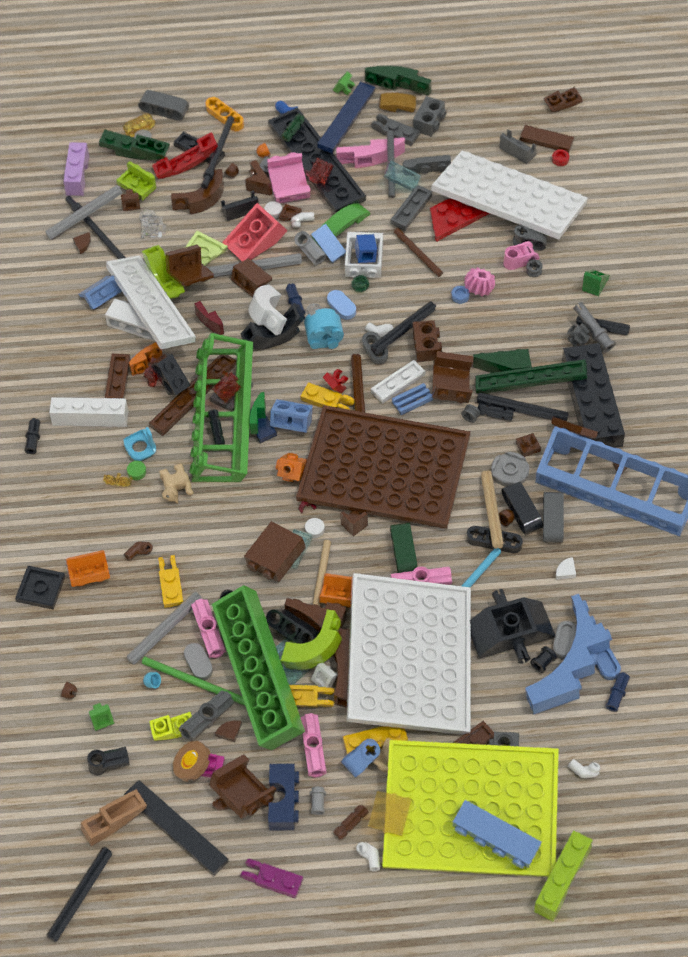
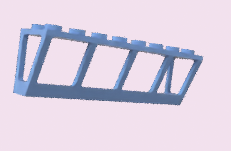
M554 427L537 469L535 483L681 536L688 520L687 474L681 473L674 468L662 466L657 462L643 459L638 455L629 454L619 448H613L602 442L588 439L583 435H577L569 432L567 429ZM571 447L583 451L574 474L548 465L554 452L566 455L569 454ZM588 453L619 464L611 487H605L579 476ZM624 467L656 478L647 501L616 491ZM661 480L679 486L678 495L687 500L682 514L652 503Z

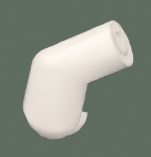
M301 212L291 218L292 227H300L301 221H314V212Z
M369 322L365 330L375 332L381 338L391 331L393 326L391 324L375 326Z

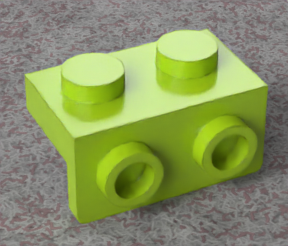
M129 161L127 163L128 170L116 180L117 185L125 190L133 189V193H138L139 199L143 201L156 189L155 176L151 172L142 169L138 164Z

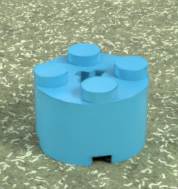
M328 308L318 309L315 311L316 314L312 316L308 314L304 319V326L310 347L312 349L327 347L334 349L338 347V343L344 337L340 315L336 314L335 310Z

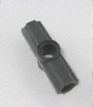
M221 690L209 702L202 704L199 710L179 727L181 736L186 740L192 741L206 728H210L214 721L234 704L232 696L227 691Z

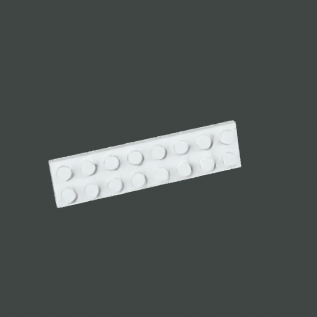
M140 255L106 262V268L111 275H114L116 283L160 349L195 342L196 336Z

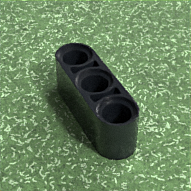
M521 482L501 489L502 496L509 510L513 511L515 520L524 535L543 528L542 518Z
M284 608L272 609L266 614L268 625L294 643H308L309 634L312 640H314L320 633L317 629ZM277 613H278L279 616H280V621H279V622H278L277 619H276ZM292 624L296 627L295 633L292 631Z

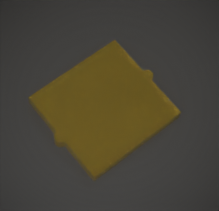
M377 791L368 828L383 831L384 834L388 832L402 836L411 799L397 796L396 793L389 794Z

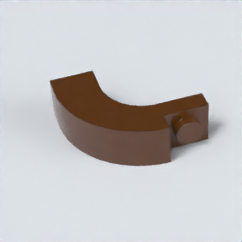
M214 170V178L210 181L207 189L201 187L193 192L171 193L172 209H190V214H196L214 206L223 194V170Z

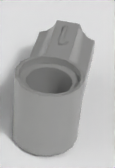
M300 231L295 235L296 245L315 266L325 261L327 255L307 232ZM304 239H308L305 244H302Z

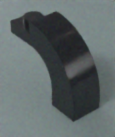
M294 303L283 315L287 320L281 334L275 335L266 326H258L256 323L250 322L240 335L243 340L253 342V349H269L282 345L295 337L300 332L298 326L303 322L305 316L300 305Z

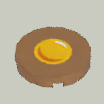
M191 741L185 744L174 758L173 771L175 775L185 782H189L188 780L198 779L205 772L210 762L208 760V755H210L208 747L199 741Z

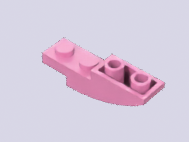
M394 138L395 158L405 152V138ZM387 139L370 140V145L337 147V159L341 164L354 163L355 168L384 163L388 161Z

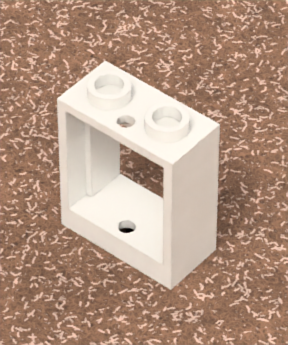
M347 232L345 277L381 278L383 233ZM374 234L378 250L377 264L351 263L356 235Z

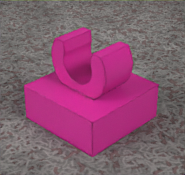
M217 754L208 755L210 762L201 776L211 777L215 770L224 766V756H218Z

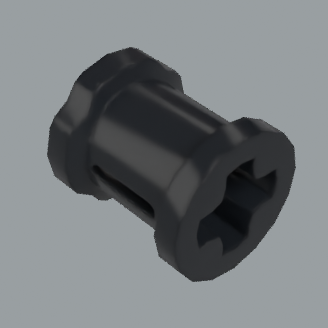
M543 646L540 654L536 658H532L530 663L538 672L544 673L546 667L552 661L554 662L557 656L552 649Z

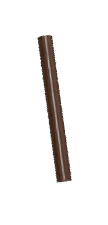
M396 228L394 234L438 277L442 276L443 271L399 228Z

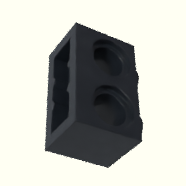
M163 354L150 363L168 395H177L191 386L173 354Z

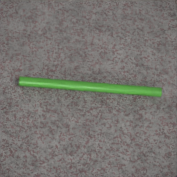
M144 656L142 659L143 665L214 694H218L221 690L227 691L232 696L234 702L245 706L243 697L239 694Z

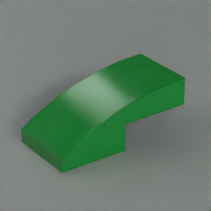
M260 392L252 406L249 420L251 434H258V418H266L265 392Z

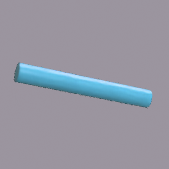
M494 548L463 583L462 587H471L499 556L501 550Z

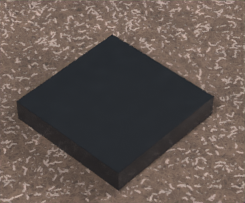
M27 566L15 598L16 602L54 610L66 577L65 573Z

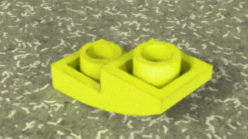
M191 712L172 718L166 715L149 721L154 741L182 737L179 727L192 716Z

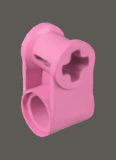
M524 242L505 249L503 265L508 270H515L526 266L527 262L532 259L539 260V255L533 250L531 242Z

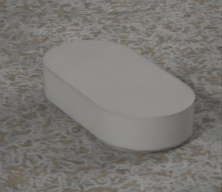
M563 621L557 627L553 651L559 659H565L575 639L577 627L570 621Z
M197 643L186 646L184 657L193 676L202 680L210 678L213 673L212 664L203 647Z

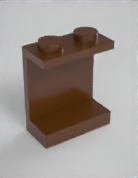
M436 352L433 360L432 398L469 403L473 390L469 389L473 356Z

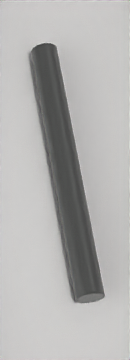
M389 130L387 131L389 198H394V131Z

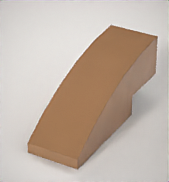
M135 789L99 808V813L82 821L81 831L89 844L93 846L129 823L147 808V805Z

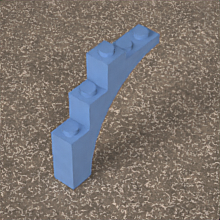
M579 594L571 596L572 608L577 619V628L569 653L551 674L525 688L526 698L533 714L579 699V690L582 689L579 679L595 674L594 665H597L594 653L598 654L610 649L612 637L609 630H605L602 623L596 624L594 617L589 616L587 602L585 600L582 601Z

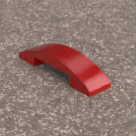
M210 132L197 140L198 145L169 160L165 157L152 164L157 178H167L183 173L209 157L218 147L213 133Z

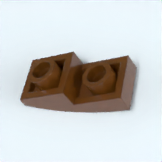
M575 87L563 93H560L558 90L543 98L551 112L568 109L583 102L581 95Z

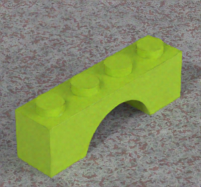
M573 830L535 902V913L554 922L575 875L583 866L591 851L592 839Z

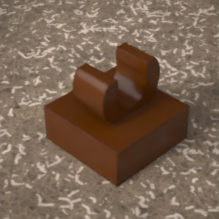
M126 189V194L121 195L123 211L140 210L139 194L133 193V189Z
M534 433L516 438V444L522 456L526 457L541 452V446Z

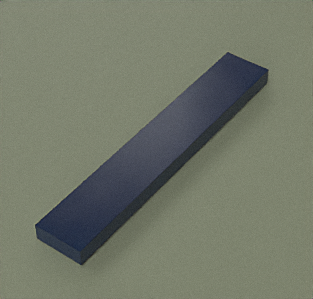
M360 81L317 143V148L333 154L374 94L376 87Z

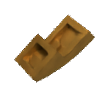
M381 93L379 108L394 113L397 108L413 113L416 109V96L404 93Z

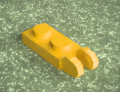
M309 382L300 396L301 401L320 408L326 405L350 410L345 405L352 406L354 404V398L348 395H342Z
M175 555L170 556L172 569L167 570L164 569L163 557L158 558L164 608L179 606L184 602Z
M289 685L297 707H334V701L318 700L319 694H334V688L318 687L315 685Z

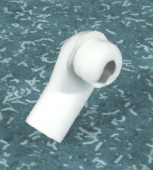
M573 759L568 765V768L581 778L596 777L600 771V765L596 762H592L589 766H582Z
M358 843L356 847L357 852L369 860L370 871L380 870L378 850L369 843Z

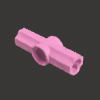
M417 567L414 571L391 574V578L445 585L452 584L450 567L434 569Z
M196 600L191 604L209 658L221 657L226 653L208 600Z
M313 713L305 714L300 718L305 729L302 735L308 776L314 778L322 777L326 774V766L318 715ZM312 743L317 744L316 747H310L309 745Z

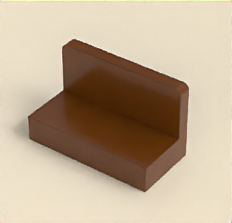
M246 259L233 266L231 280L253 297L257 288L271 282L272 277L253 261Z

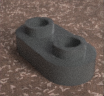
M375 332L365 333L362 336V346L369 358L376 364L385 363L388 360L387 347L380 353L374 354L370 349L372 344H369L375 343L380 339V336Z

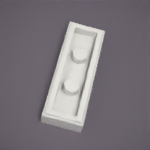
M413 360L372 387L371 393L383 404L425 376L426 371Z

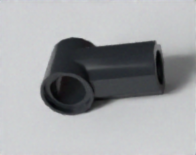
M126 746L107 751L93 750L87 756L88 769L93 775H102L106 770L130 765ZM94 761H101L100 764H93Z

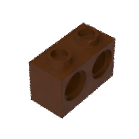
M435 320L413 322V338L417 362L433 361L436 352H442V343L438 342L437 339L440 338L439 327L435 326Z

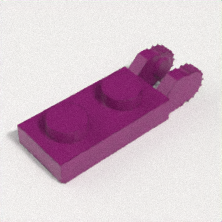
M248 858L245 864L248 867L260 872L257 876L252 872L243 870L240 874L243 879L294 899L297 897L303 882V876L265 863L262 864Z

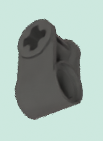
M521 224L515 227V236L512 240L514 246L529 241L533 244V250L541 251L546 248L548 235Z

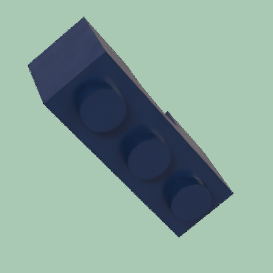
M295 763L269 764V786H274L276 792H281L285 795L284 799L280 802L269 803V831H295V823H299V810H295V803H299V790H295V784H299V771H295Z

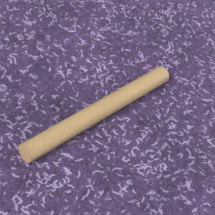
M330 540L323 541L312 603L319 606L321 604L320 594L323 588L324 575L328 564Z

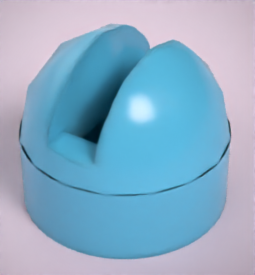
M149 672L144 676L143 683L148 688H158L161 684V676L157 672Z

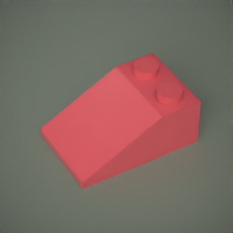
M256 203L222 243L227 245L228 249L241 261L246 259L252 260L275 245L288 230Z

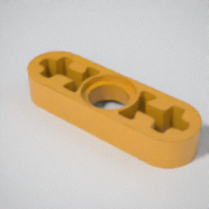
M210 97L206 100V111L224 125L229 116L234 117L235 123L232 124L230 130L241 131L244 128L243 117L219 98ZM223 112L229 113L227 116H221L220 114Z

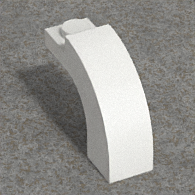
M264 285L255 291L248 311L258 326L264 325L275 335L281 334L287 320L275 309L281 294L272 286Z

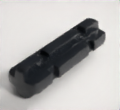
M481 403L477 407L480 415L487 414L489 417L499 419L504 417V420L509 421L514 416V411L511 409L504 410V408L491 405L487 407L486 404Z
M218 410L208 411V416L211 420L210 425L215 445H224L225 440L222 436L221 422L218 419Z

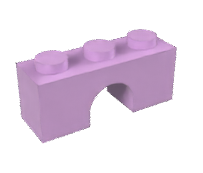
M69 143L63 181L66 195L84 196V169H88L89 163L87 143Z

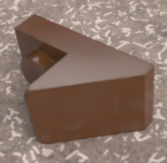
M256 160L250 162V177L245 179L246 190L269 196L272 195L271 181Z

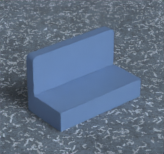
M114 275L102 278L78 295L86 299L91 309H95L122 292V290L116 283Z

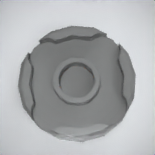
M505 452V454L498 455L493 460L491 473L497 483L507 487L517 482L523 484L528 478L530 467L524 456L515 452Z

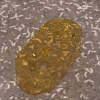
M144 114L127 121L123 125V130L127 136L134 137L135 133L139 130H151L155 126V120L150 114Z

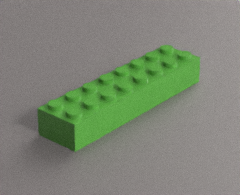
M243 585L214 602L212 607L258 744L266 749L274 750L304 733L305 729L257 592Z

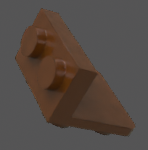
M198 244L165 253L166 272L182 286H191L193 283L206 282L208 279L214 278V273L202 264L201 247Z

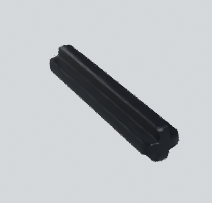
M577 316L576 324H578L579 326L582 323L584 324L582 319L579 316ZM594 318L599 326L606 329L607 332L629 334V324Z

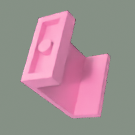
M294 152L289 153L287 156H273L267 159L275 202L286 203L310 198V187L307 185L303 169L302 153L297 154Z

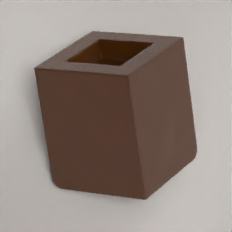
M342 511L340 513L341 525L353 537L368 526V514L366 512L359 514L357 511H352L350 514H347L345 511Z

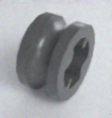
M536 259L527 262V275L539 277L542 274V263Z
M468 404L461 412V415L466 421L474 423L480 416V411L477 407Z

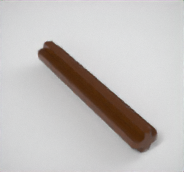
M352 354L351 365L355 411L365 412L361 355Z

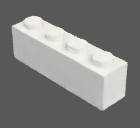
M114 299L105 314L107 326L155 341L132 305L124 300Z
M51 398L49 412L53 426L127 427L129 413L126 399Z

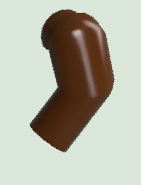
M136 542L124 553V556L131 561L138 554L151 553L153 545L150 542Z

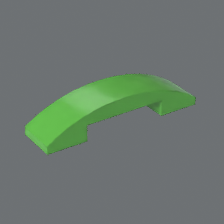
M352 204L335 213L324 224L337 237L354 222L357 224L362 222L370 215V211L360 204Z

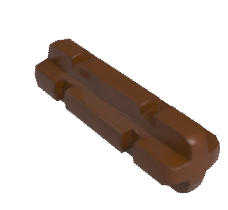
M358 805L354 809L355 812H352L341 823V826H338L333 831V834L339 840L344 839L348 835L347 832H351L361 821V818L368 814V810L364 805Z

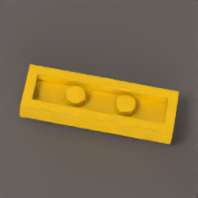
M382 726L343 736V742L346 752L349 754L366 739H374L381 750L387 738L408 741L405 728ZM367 745L365 753L374 752L375 745L372 747Z

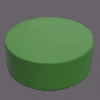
M141 461L131 462L127 466L129 478L132 480L144 478L146 475L145 464Z

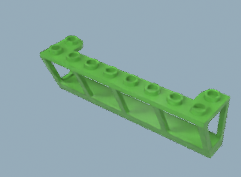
M210 333L208 338L204 339L202 347L197 350L196 358L198 359L195 374L198 376L194 386L197 394L193 403L196 411L192 420L195 428L191 436L194 445L190 456L193 457V463H191L189 473L192 474L191 482H241L247 475L253 342ZM214 339L241 345L238 349H213ZM209 355H236L235 379H206L207 358ZM206 385H235L234 411L218 412L219 417L233 418L232 445H203L204 418H209L208 412H205ZM202 451H231V469L207 464L208 455ZM205 469L231 473V476L200 475Z

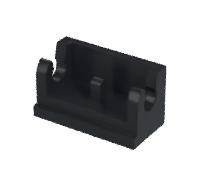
M254 191L250 192L251 197L225 205V200L221 201V210L227 222L246 216L256 203L259 204V199L255 196Z

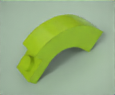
M159 245L142 251L147 267L169 298H177L185 292L184 287L166 272L165 253Z
M327 610L322 629L314 640L304 644L286 642L281 657V662L286 668L296 670L314 668L318 664L327 661L336 652L342 640L338 633L341 620L334 610Z

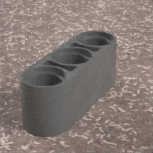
M146 90L138 103V107L143 112L180 121L184 118L189 108V103L180 97Z
M544 492L543 542L563 543L564 492Z

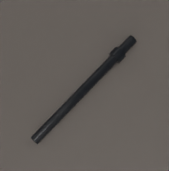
M232 116L227 118L218 141V147L214 151L208 169L203 174L204 179L201 184L203 189H207L210 181L214 178V170L234 122V117Z
M70 195L65 198V201L72 207L71 210L73 212L82 207ZM89 216L82 219L117 259L126 258Z

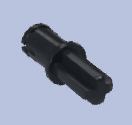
M32 418L29 421L28 432L25 434L27 439L24 451L27 454H36L41 422L36 418Z

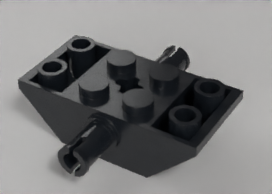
M499 589L500 594L495 590L492 593V597L496 605L485 608L469 620L471 639L477 655L480 659L514 649L518 663L523 664L522 659L527 663L531 658L527 652L526 645L556 636L544 605L541 601L526 597L507 601L503 589Z

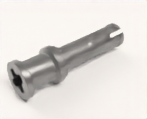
M578 303L579 307L575 305L573 310L576 311L593 334V341L600 343L602 353L613 349L616 342L610 339L606 329L599 326L584 303Z

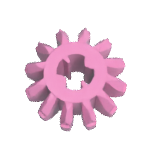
M478 267L476 269L471 268L464 279L465 288L469 289L470 293H475V295L479 294L482 297L489 295L495 286V276L491 274V271H485V269Z

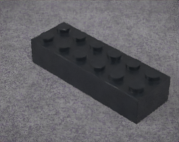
M600 343L563 348L562 363L584 359L587 362V379L567 381L578 425L598 432L596 438L586 437L588 439L602 442L613 448L623 447L625 432Z

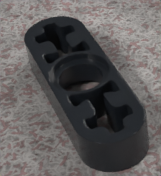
M471 526L467 530V541L469 544L494 549L492 542L489 540L491 537L490 528ZM501 531L502 537L506 541L503 547L499 549L508 553L520 552L523 545L522 537L516 533ZM475 533L478 534L477 538H473ZM513 541H516L515 546L511 545Z

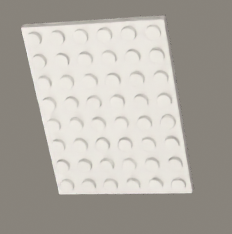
M353 573L347 722L460 735L470 733V587Z

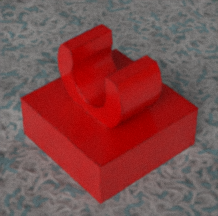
M336 369L333 374L327 372L322 378L333 390L343 393L347 389L344 383L347 382L348 377L343 375L339 378L343 372L340 369Z

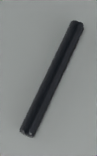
M432 301L426 303L373 343L370 348L374 354L380 353L413 328V322L422 321L434 312L436 304Z
M481 392L477 396V403L511 409L515 412L551 420L552 417L567 421L569 413L566 411Z
M106 847L101 848L47 933V938L54 942L58 941L111 858L112 851Z

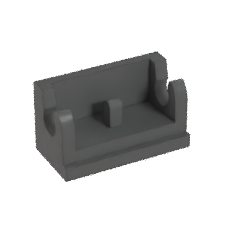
M507 130V135L504 133L500 135L499 148L523 163L528 164L537 155V146L535 144H532L531 148L512 137L511 130Z

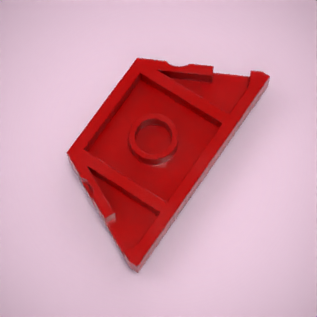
M452 198L440 202L430 208L435 241H440L490 213Z

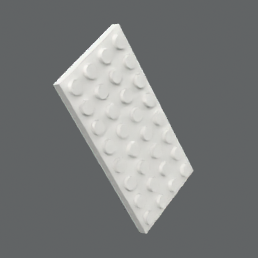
M461 151L432 184L431 191L556 239L562 237L587 204L588 199L579 193L571 192L563 187L555 186L547 181H542L531 175H526L515 169H510L465 151Z

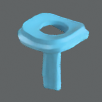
M148 427L127 436L123 440L126 451L135 461L145 460L156 452V445ZM143 441L147 444V448L142 452H136L132 448L134 443Z

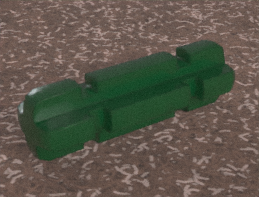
M297 114L281 135L283 141L289 142L292 136L300 128V125L305 121L303 115Z

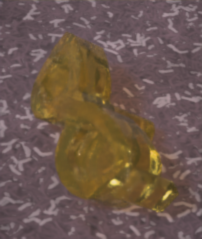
M117 473L116 478L112 475H104L103 481L108 485L127 487L132 484L133 479L132 477L130 479L128 477H120L121 474Z

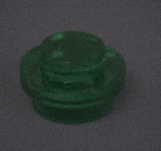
M357 275L351 282L352 289L356 292L366 291L369 288V280L363 275Z

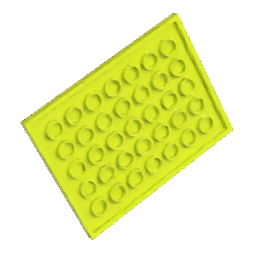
M389 740L383 868L549 877L556 864L559 749ZM465 800L541 841V846L529 868L525 866L523 868L517 867L509 857L504 856L502 858L493 853L491 847L487 845L482 847L473 841V837L469 835L462 836L454 830L453 820Z

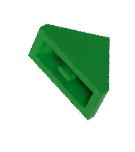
M594 269L585 271L582 291L599 297L610 275Z

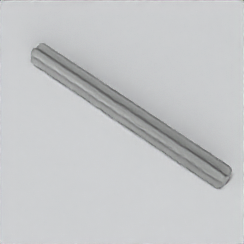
M300 253L251 261L261 269H270L301 264L302 257ZM238 263L207 268L214 273V277L232 274L233 266Z

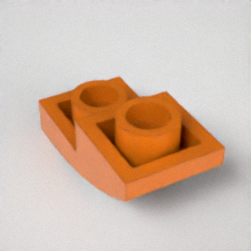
M156 342L141 350L129 362L132 376L149 370L148 363L163 355L162 349H160Z

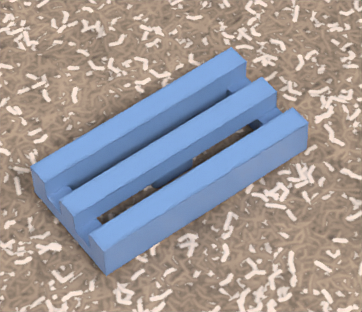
M423 383L392 398V403L398 412L403 415L432 401L433 398L429 389H426V385Z

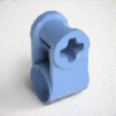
M366 739L356 749L347 754L341 763L354 777H357L379 756L380 747L374 739ZM367 745L371 747L375 745V752L373 754L371 752L365 753Z

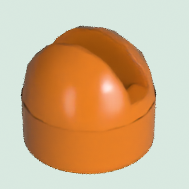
M266 143L260 144L256 149L259 157L265 158L271 155Z

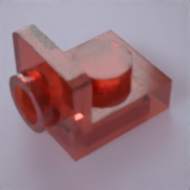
M223 370L222 373L225 376L212 390L226 403L241 386L237 383L239 379L232 372L228 374Z

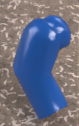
M281 100L275 104V108L280 114L298 107H289Z

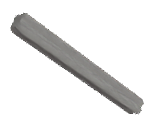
M118 185L112 187L45 231L49 239L58 236L121 195L122 190Z
M193 592L127 655V660L131 664H136L192 610L191 604L196 600L202 599L201 595Z

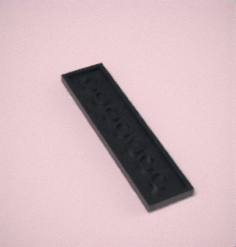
M298 107L268 120L269 127L289 153H302L304 173L335 213L349 205L366 201V195L337 157L330 152L317 148V143L321 137L305 116V121L300 125V128L292 136L289 142L282 140V133L297 114L303 115Z

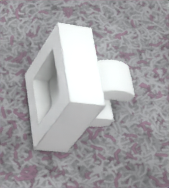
M320 663L317 665L311 681L319 687L331 688L338 673L333 672L330 666Z

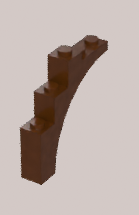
M287 598L284 604L285 609L319 632L322 629L327 610H334L340 618L341 624L338 633L342 640L338 649L333 654L338 670L334 705L347 708L350 629H342L347 618L346 607L339 603L327 602L324 609L317 604L310 605L303 603L299 599Z

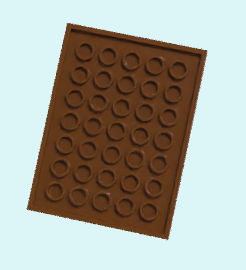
M323 405L296 495V501L357 511L359 513L366 512L369 515L448 529L471 431Z

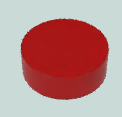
M556 150L552 154V162L556 166H565L569 163L570 155L566 150Z

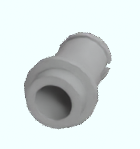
M313 787L312 791H310V796H312L311 814L322 815L325 813L324 796H326V792L323 787Z

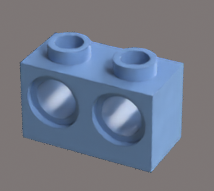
M276 399L271 409L270 426L306 433L312 422L313 406Z

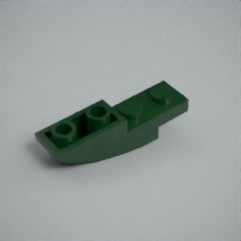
M383 65L366 67L364 70L365 82L396 91L397 87H401L427 96L430 95L432 90V80L419 76V70Z
M104 129L99 140V146L115 150V155L138 160L163 159L170 147V143L139 134L134 138Z

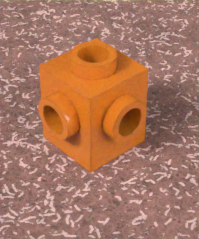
M295 453L283 455L276 463L277 476L289 482L294 480L300 481L307 459L299 458Z

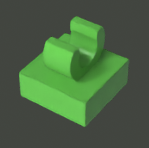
M347 71L332 90L337 94L342 90L344 94L348 95L351 92L350 89L355 86L354 82L349 81L352 75Z
M101 703L92 705L93 710L88 711L95 731L115 724L108 704L101 706Z

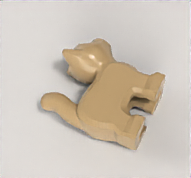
M181 463L174 466L176 470L174 474H169L167 469L159 471L165 488L162 493L163 499H167L170 502L174 501L176 504H178L177 490L185 489L189 496L194 494L188 474Z

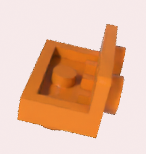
M104 550L66 558L72 587L110 579Z
M325 573L320 603H339L342 606L351 608L352 577Z

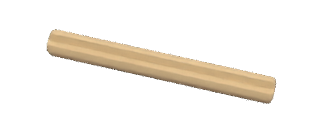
M489 470L483 471L481 479L492 546L495 549L502 548L503 537L492 473Z

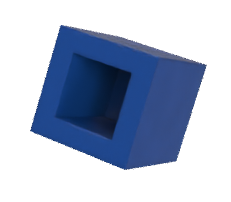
M374 234L356 235L355 251L358 263L376 262L377 245Z

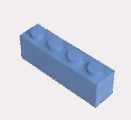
M467 800L464 801L453 820L454 830L458 834L473 837V841L482 847H485V845L493 849L492 852L502 858L504 856L512 859V863L519 868L524 866L529 868L541 846V841Z

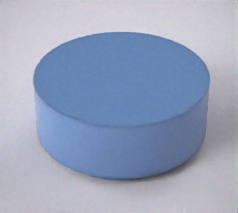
M464 286L454 287L451 292L452 300L458 304L466 303L469 300V290Z

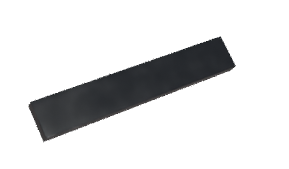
M140 780L124 793L126 795L136 789L147 805V808L142 813L213 876L229 862V859Z

